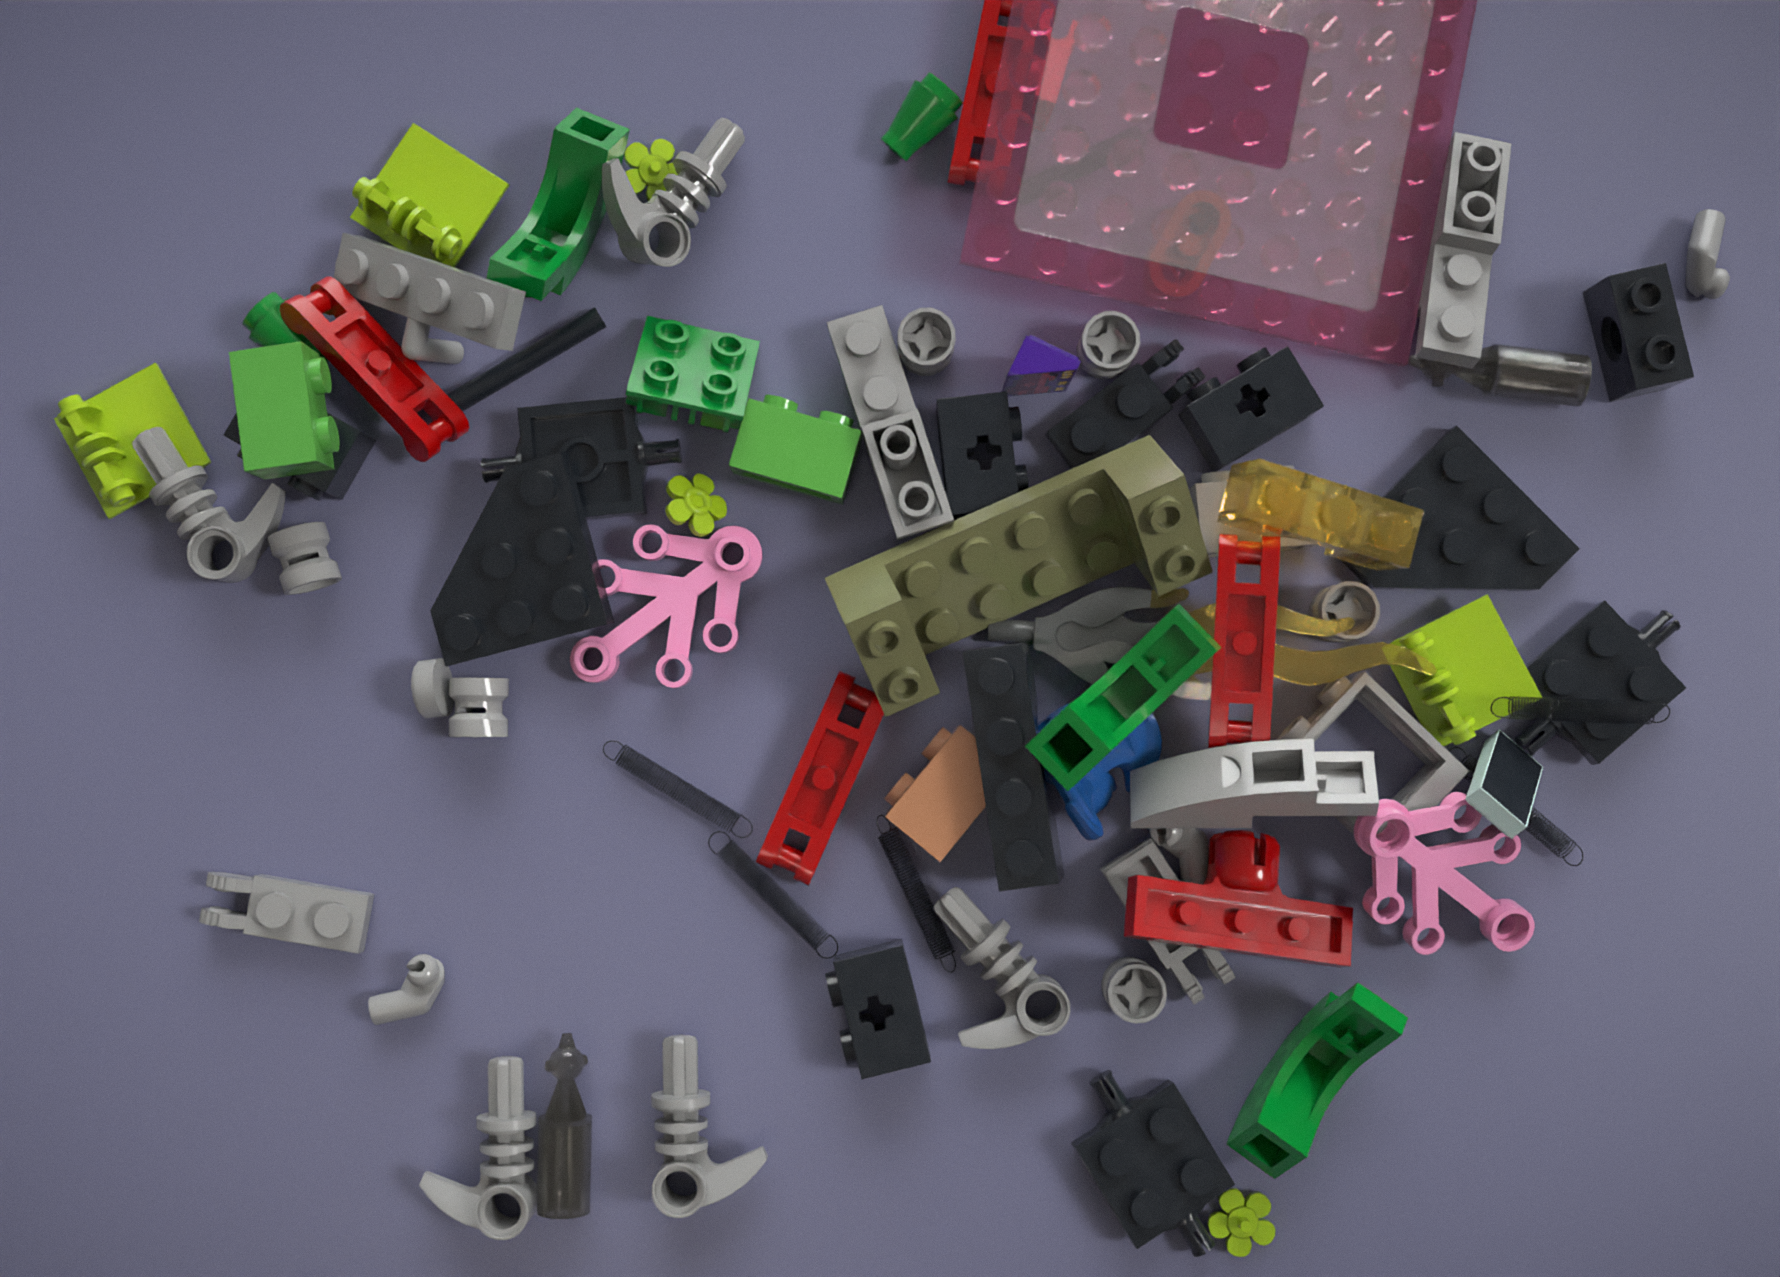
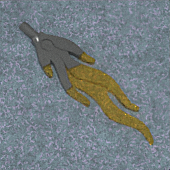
M1116 586L1105 588L1084 596L1058 612L1047 616H1038L1035 618V621L1006 619L989 624L988 641L1034 644L1033 650L1042 651L1054 657L1081 679L1094 684L1110 669L1106 662L1116 664L1161 621L1135 622L1124 616L1125 612L1134 609L1161 608L1186 600L1189 597V590L1178 588L1158 596L1154 590L1138 587ZM1215 603L1188 612L1214 638ZM1277 604L1276 629L1298 634L1329 637L1349 630L1355 624L1354 619L1351 617L1323 620L1298 613ZM1384 642L1359 644L1322 651L1293 649L1275 643L1274 677L1287 682L1308 686L1332 682L1354 672L1381 664L1402 665L1432 676L1437 671L1431 662L1410 649ZM1212 657L1172 695L1184 699L1209 700L1211 682L1198 680L1194 675L1212 671Z

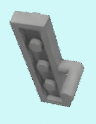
M342 233L333 278L339 281L354 298L408 317L401 346L405 357L411 360L458 364L462 361L464 349L461 343L428 338L431 326L494 349L513 351L526 294L525 291L360 235Z

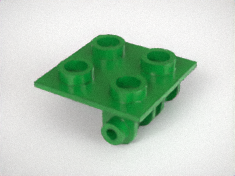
M647 315L626 389V404L636 406V413L642 414L644 412L666 417L668 405H673L671 420L676 422L680 407L690 409L688 420L690 425H694L697 411H701L700 425L720 429L725 433L729 432V427L739 429L744 417L760 341L740 337L733 333H722L683 324L676 320H666Z

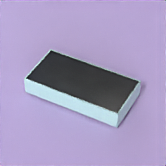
M1498 729L1484 742L1466 796V802L1503 834L1512 839L1528 825L1543 766Z

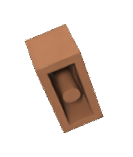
M958 725L952 733L942 727L921 752L929 760L915 778L905 772L884 797V800L892 805L886 812L885 817L939 862L943 860L986 807L976 737L961 725Z

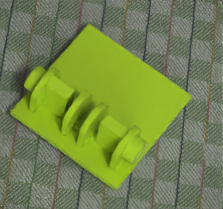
M412 123L378 176L372 180L362 177L355 184L352 196L358 200V206L350 218L398 249L455 268L510 185L423 128Z
M157 363L151 364L84 402L80 395L75 394L62 399L57 404L61 412L54 420L108 519H112L150 498L149 492L157 485L132 446V442L137 435L143 431L154 427L163 428L188 467L202 466L204 468L212 463Z
M1488 594L1380 647L1420 724L1443 746L1452 742L1454 745L1464 743L1476 736L1475 731L1501 719L1491 712L1492 702L1499 697H1542ZM1500 698L1496 700L1492 705L1493 713L1501 717L1509 715V699Z

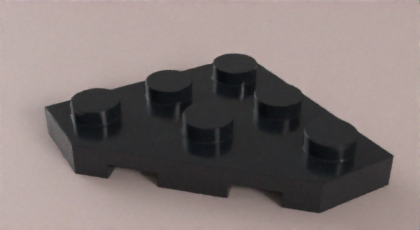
M1457 425L1449 429L1329 547L1370 589H1481L1534 591L1540 589L1580 549Z
M568 452L555 453L504 469L430 610L446 667L614 623Z

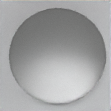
M442 658L418 661L412 671L411 689L414 704L424 718L449 716L454 707V700L449 696V678L453 677L449 666H445L444 659Z

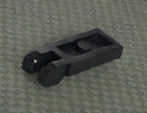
M1177 339L1167 344L1142 365L1136 363L1046 432L1045 436L1071 469L1130 443L1173 409L1172 404L1206 378L1199 367L1195 370H1189L1177 379L1176 384L1164 394L1152 381L1150 376L1162 367H1167L1173 363L1184 350Z

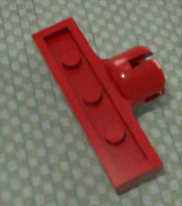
M1229 830L1214 834L1209 839L1207 878L1203 884L1144 875L1128 877L1124 937L1337 968L1351 967L1353 907L1294 899L1282 894L1278 885L1280 845L1276 838L1260 832V839L1254 837V832L1248 830Z

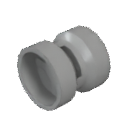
M919 308L910 312L901 321L898 329L897 347L902 365L911 373L919 376H933L943 371L950 363L956 342L955 328L951 319L942 311L934 308Z
M1104 311L1093 316L1085 325L1076 346V353L1079 361H1081V368L1088 375L1098 379H1112L1121 375L1129 367L1138 352L1140 332L1135 322L1126 314L1117 311Z
M304 523L282 529L268 536L267 540L272 556L280 559L283 571L279 576L284 595L307 593L341 581L342 576L338 563L329 557L327 551L330 536L326 523Z
M1345 581L1320 590L1313 597L1309 606V622L1312 629L1320 638L1330 642H1346L1364 637L1376 627L1380 617V604L1376 594L1368 586L1357 581Z
M449 678V696L455 701V714L449 718L448 737H508V719L503 715V701L509 696V679ZM472 708H486V712L472 713Z
M1132 956L1119 958L1112 962L1104 971L1101 981L1102 995L1113 1012L1124 1021L1135 1024L1145 1023L1157 1017L1164 1008L1167 999L1166 984L1161 975L1143 959Z

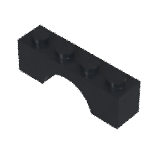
M1015 643L964 651V665L999 892L1059 884L1065 875L1056 817L1050 803L1044 767L1025 747L1039 733L1038 699L1029 644Z

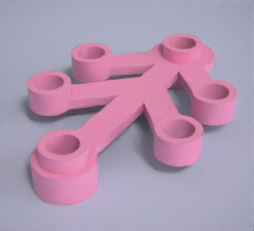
M651 524L639 528L633 538V547L636 553L645 560L658 561L666 555L703 562L684 577L621 569L610 560H598L600 569L609 567L615 573L614 583L610 587L605 588L607 596L617 592H624L656 598L603 638L588 636L579 640L574 645L570 654V664L573 672L580 679L587 682L601 683L609 680L618 670L619 655L671 617L666 653L659 659L656 665V676L667 687L680 688L685 686L691 680L693 674L689 655L698 596L715 583H717L714 619L709 621L704 627L703 641L710 650L716 653H727L733 650L739 641V631L735 623L741 583L751 579L757 573L763 557L760 542L746 528L726 526L717 530L709 539L667 534L659 526ZM657 533L662 538L661 548L651 554L644 552L642 540L645 535ZM730 544H738L744 551L743 559L735 565L726 564L722 558L723 550ZM717 625H727L732 632L730 642L722 647L715 646L711 641V632ZM591 648L599 649L603 655V662L596 670L587 669L583 663L585 652ZM673 659L680 660L685 667L684 676L676 682L669 681L664 674L665 665Z
M1453 792L1447 795L1440 803V806L1408 811L1406 807L1395 800L1381 799L1379 800L1377 816L1357 817L1354 825L1355 841L1366 854L1372 856L1373 886L1363 896V908L1376 922L1384 925L1394 923L1402 916L1405 902L1403 897L1397 892L1398 857L1400 856L1412 866L1413 916L1405 923L1402 934L1406 943L1417 953L1422 955L1432 954L1444 942L1445 933L1439 925L1438 887L1479 918L1481 933L1498 949L1507 952L1516 951L1525 946L1534 933L1535 923L1532 915L1511 899H1492L1454 868L1489 861L1497 864H1507L1513 861L1521 850L1519 836L1516 835L1511 839L1492 824L1481 832L1479 838L1426 847L1415 838L1418 835L1452 828L1459 833L1473 830L1479 824L1482 815L1466 802L1467 795L1462 792ZM1466 805V811L1463 816L1454 820L1457 809ZM1388 821L1385 830L1376 834L1379 827ZM1505 837L1503 846L1494 851L1496 842L1500 838ZM1390 897L1389 904L1384 909L1377 911L1380 901ZM1430 928L1428 935L1424 939L1417 941L1420 932Z

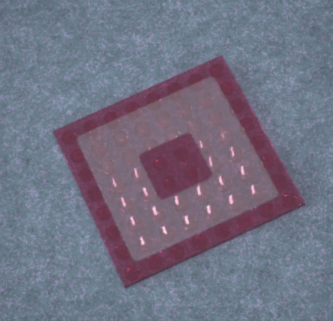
M1012 0L959 264L1401 367L1408 365L1477 0Z

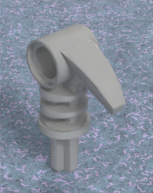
M722 117L715 122L693 154L680 151L673 160V165L678 175L667 174L663 180L667 191L656 190L647 203H642L637 198L618 158L603 164L602 189L606 211L618 235L620 250L628 260L637 264L663 267L675 266L684 260L691 245L689 228H695L699 222L695 211L706 212L710 207L707 195L720 197L727 188L721 174L745 141L743 130L737 124ZM655 226L659 232V244L653 252L649 245V234Z
M154 427L137 435L132 442V446L157 484L149 492V496L156 506H171L166 512L169 522L182 523L177 530V535L181 540L191 539L187 547V559L191 568L204 578L226 583H237L248 578L255 570L258 559L269 546L268 536L277 532L284 510L286 491L272 483L248 517L241 522H235L230 518L225 507L212 506L217 499L216 493L212 489L202 490L208 479L207 473L202 466L188 467L163 428ZM228 540L233 547V559L226 568L218 570L212 560L213 551L220 542Z
M954 887L942 895L935 903L933 909L967 948L960 959L967 966L980 962L984 967L980 974L981 978L984 981L994 978L998 982L994 992L1005 1003V1011L1000 1017L958 1032L961 1045L977 1049L1007 1048L1025 1043L1038 1036H1048L1060 1031L1066 1025L1070 1016L1068 996L1055 979L1035 972L1033 968L1037 963V959L1033 955L1024 959L1019 954L1023 948V944L1019 940L1012 943L1008 942L1005 937L1011 926L1005 919L1002 918L992 924L959 887ZM1038 990H1048L1054 993L1057 998V1004L1053 1013L1041 1019L1028 1015L1025 1011L1028 997Z
M678 1034L665 1037L662 1042L663 1090L651 1094V1107L663 1112V1117L654 1121V1128L664 1133V1138L655 1141V1151L664 1154V1162L653 1181L652 1198L656 1207L663 1214L672 1218L688 1217L694 1214L700 1207L718 1202L733 1194L760 1170L768 1158L764 1146H761L721 1164L710 1160L708 1156V1139L699 1136V1131L708 1127V1119L699 1115V1110L710 1105V1092L698 1089V1041L695 1036ZM676 1171L686 1172L694 1178L697 1184V1191L687 1196L678 1195L670 1189L667 1176Z
M516 1056L496 1057L490 1059L488 1063L489 1112L476 1117V1128L483 1133L489 1134V1139L480 1143V1152L489 1155V1160L480 1164L481 1178L479 1184L474 1187H468L430 1171L424 1173L419 1184L427 1197L444 1213L465 1225L480 1229L486 1236L495 1240H507L518 1235L535 1214L540 1201V1194L536 1183L525 1174L534 1169V1160L525 1156V1152L534 1148V1140L524 1136V1131L537 1125L536 1112L524 1110V1064L522 1058ZM507 1193L515 1197L519 1202L521 1214L516 1217L503 1215L496 1207L495 1195Z

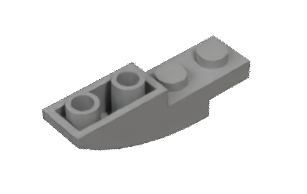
M1455 132L1450 140L1429 225L1414 314L1415 317H1420L1415 355L1417 358L1471 369L1481 359L1492 255L1501 244L1512 143Z
M880 305L827 322L828 331L845 380L859 429L862 431V438L897 540L954 522L918 408L916 409L883 306Z
M1314 739L1271 740L1214 747L1181 754L1130 771L1131 828H1252L1253 816H1377L1379 806L1374 751L1315 752Z

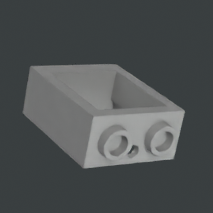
M1366 672L1353 673L1348 677L1342 673L1337 675L1317 696V699L1323 704L1307 720L1302 715L1297 717L1277 738V740L1314 739L1315 742L1341 713L1357 699L1425 764L1391 800L1401 803L1408 811L1435 807L1469 772ZM1334 816L1354 835V825L1358 816ZM1388 821L1379 827L1376 834L1385 830Z

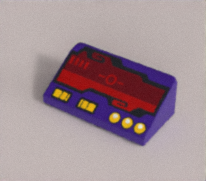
M1026 335L1007 374L1002 392L1007 391L1008 396L1065 392L1081 361H1079L1078 357L1035 336Z

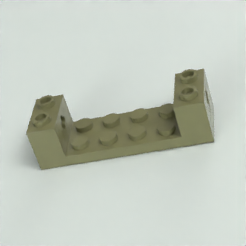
M1148 435L824 579L885 717L940 693L925 655L988 628L989 624L1009 619L1133 563L1158 596L1211 574L1213 570L1185 475L1156 441Z

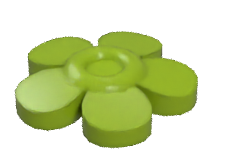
M660 138L654 140L649 152L640 142L630 144L625 150L624 161L629 167L633 168L625 173L636 194L641 193L645 186H647L645 194L648 201H650L656 190L667 191L663 184L667 174L678 175L673 162L669 163L675 152L674 146L669 141Z
M698 473L689 481L682 475H676L666 484L667 494L674 499L665 509L668 519L675 525H682L689 519V529L695 536H707L714 529V521H720L726 516L727 505L725 500L718 495L709 496L714 491V483L708 476Z
M1234 1187L1219 1195V1205L1225 1212L1215 1211L1211 1213L1207 1220L1209 1232L1215 1238L1221 1239L1226 1237V1248L1231 1255L1236 1257L1247 1256L1252 1249L1250 1236L1259 1245L1265 1246L1272 1242L1275 1237V1227L1268 1219L1263 1218L1271 1211V1202L1262 1192L1253 1191L1249 1193L1245 1202L1243 1194Z

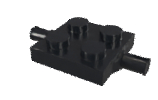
M627 397L517 408L520 438L516 448V456L482 458L481 467L487 470L482 471V477L485 483L499 481L506 467L559 452H568L586 520L647 514L644 482L648 466L682 463V454L679 452L681 451L680 440L678 438L676 440L645 443L639 430L638 414L636 413L637 407L627 405Z
M1605 600L1595 605L1526 665L1543 698L1650 701L1652 704L1651 718L1654 716V703L1667 705L1686 689L1684 684L1662 662L1659 652L1656 650L1661 643L1681 628L1679 621L1676 619L1668 622L1674 616L1668 611L1662 610L1659 615L1639 631L1629 626ZM1648 703V705H1649V717H1648V719H1650L1651 706H1650V703ZM1655 704V715L1659 711H1661L1665 707V705ZM1536 720L1514 739L1518 746L1526 745L1523 750L1530 756H1534L1541 747L1557 735L1572 743L1591 765L1600 764L1644 724Z
M1112 1071L1102 1072L1099 1075L1111 1095L1098 1077H1094L1089 1084L1095 1090L1107 1113L1103 1115L1093 1129L1071 1142L1072 1146L1136 1249H1139L1164 1231L1178 1228L1194 1257L1206 1254L1194 1232L1208 1251L1212 1250L1215 1242L1208 1234L1198 1214L1201 1213L1208 1202L1235 1185L1234 1181L1172 1081H1165L1143 1096L1127 1099L1113 1077Z

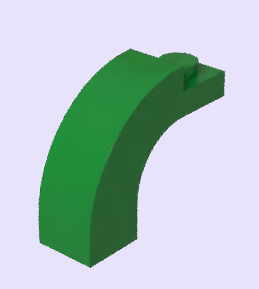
M577 107L554 128L545 174L534 204L518 231L490 258L487 279L525 291V297H532L539 301H542L550 292L561 296L584 262L605 216L606 206L602 189V166L614 158H618L622 165L630 131L629 128Z
M1178 604L1099 680L1068 704L1025 747L1069 791L1208 661L1221 646Z
M1359 982L1339 997L1333 992H1329L1295 1026L1267 1064L1245 1100L1226 1145L1273 1179H1276L1307 1158L1321 1119L1339 1089L1363 1063L1402 1036L1408 1017Z

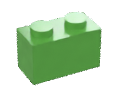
M301 341L229 352L244 471L266 480L334 470L332 452L339 451L340 441L334 418L327 416L325 394L331 392L332 381L325 358H320L319 353Z
M766 394L763 402L748 398L743 421L741 422L729 462V467L733 474L843 505L862 443V431L852 428L854 420L847 416L824 410L820 412L819 418L797 412V403L775 395Z

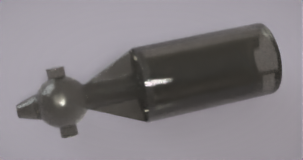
M1492 344L1489 347L1482 348L1481 359L1473 369L1417 358L1415 355L1409 356L1408 360L1409 365L1421 370L1425 377L1432 380L1433 387L1443 386L1444 380L1453 374L1482 390L1485 396L1574 407L1581 406L1585 401L1592 376V363L1588 355Z
M572 1033L562 1034L558 1048L552 1052L549 1060L545 1062L546 1071L551 1072L557 1078V1084L546 1114H542L538 1118L537 1215L549 1219H572L586 1216L591 1212L592 1115L586 1113L575 1082V1078L581 1074L584 1066L587 1065L588 1058L576 1048Z

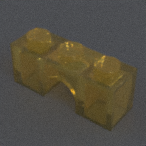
M1255 459L1231 466L1217 522L1258 535L1280 536L1326 547L1324 555L1377 571L1407 569L1410 567L1424 510L1263 459Z

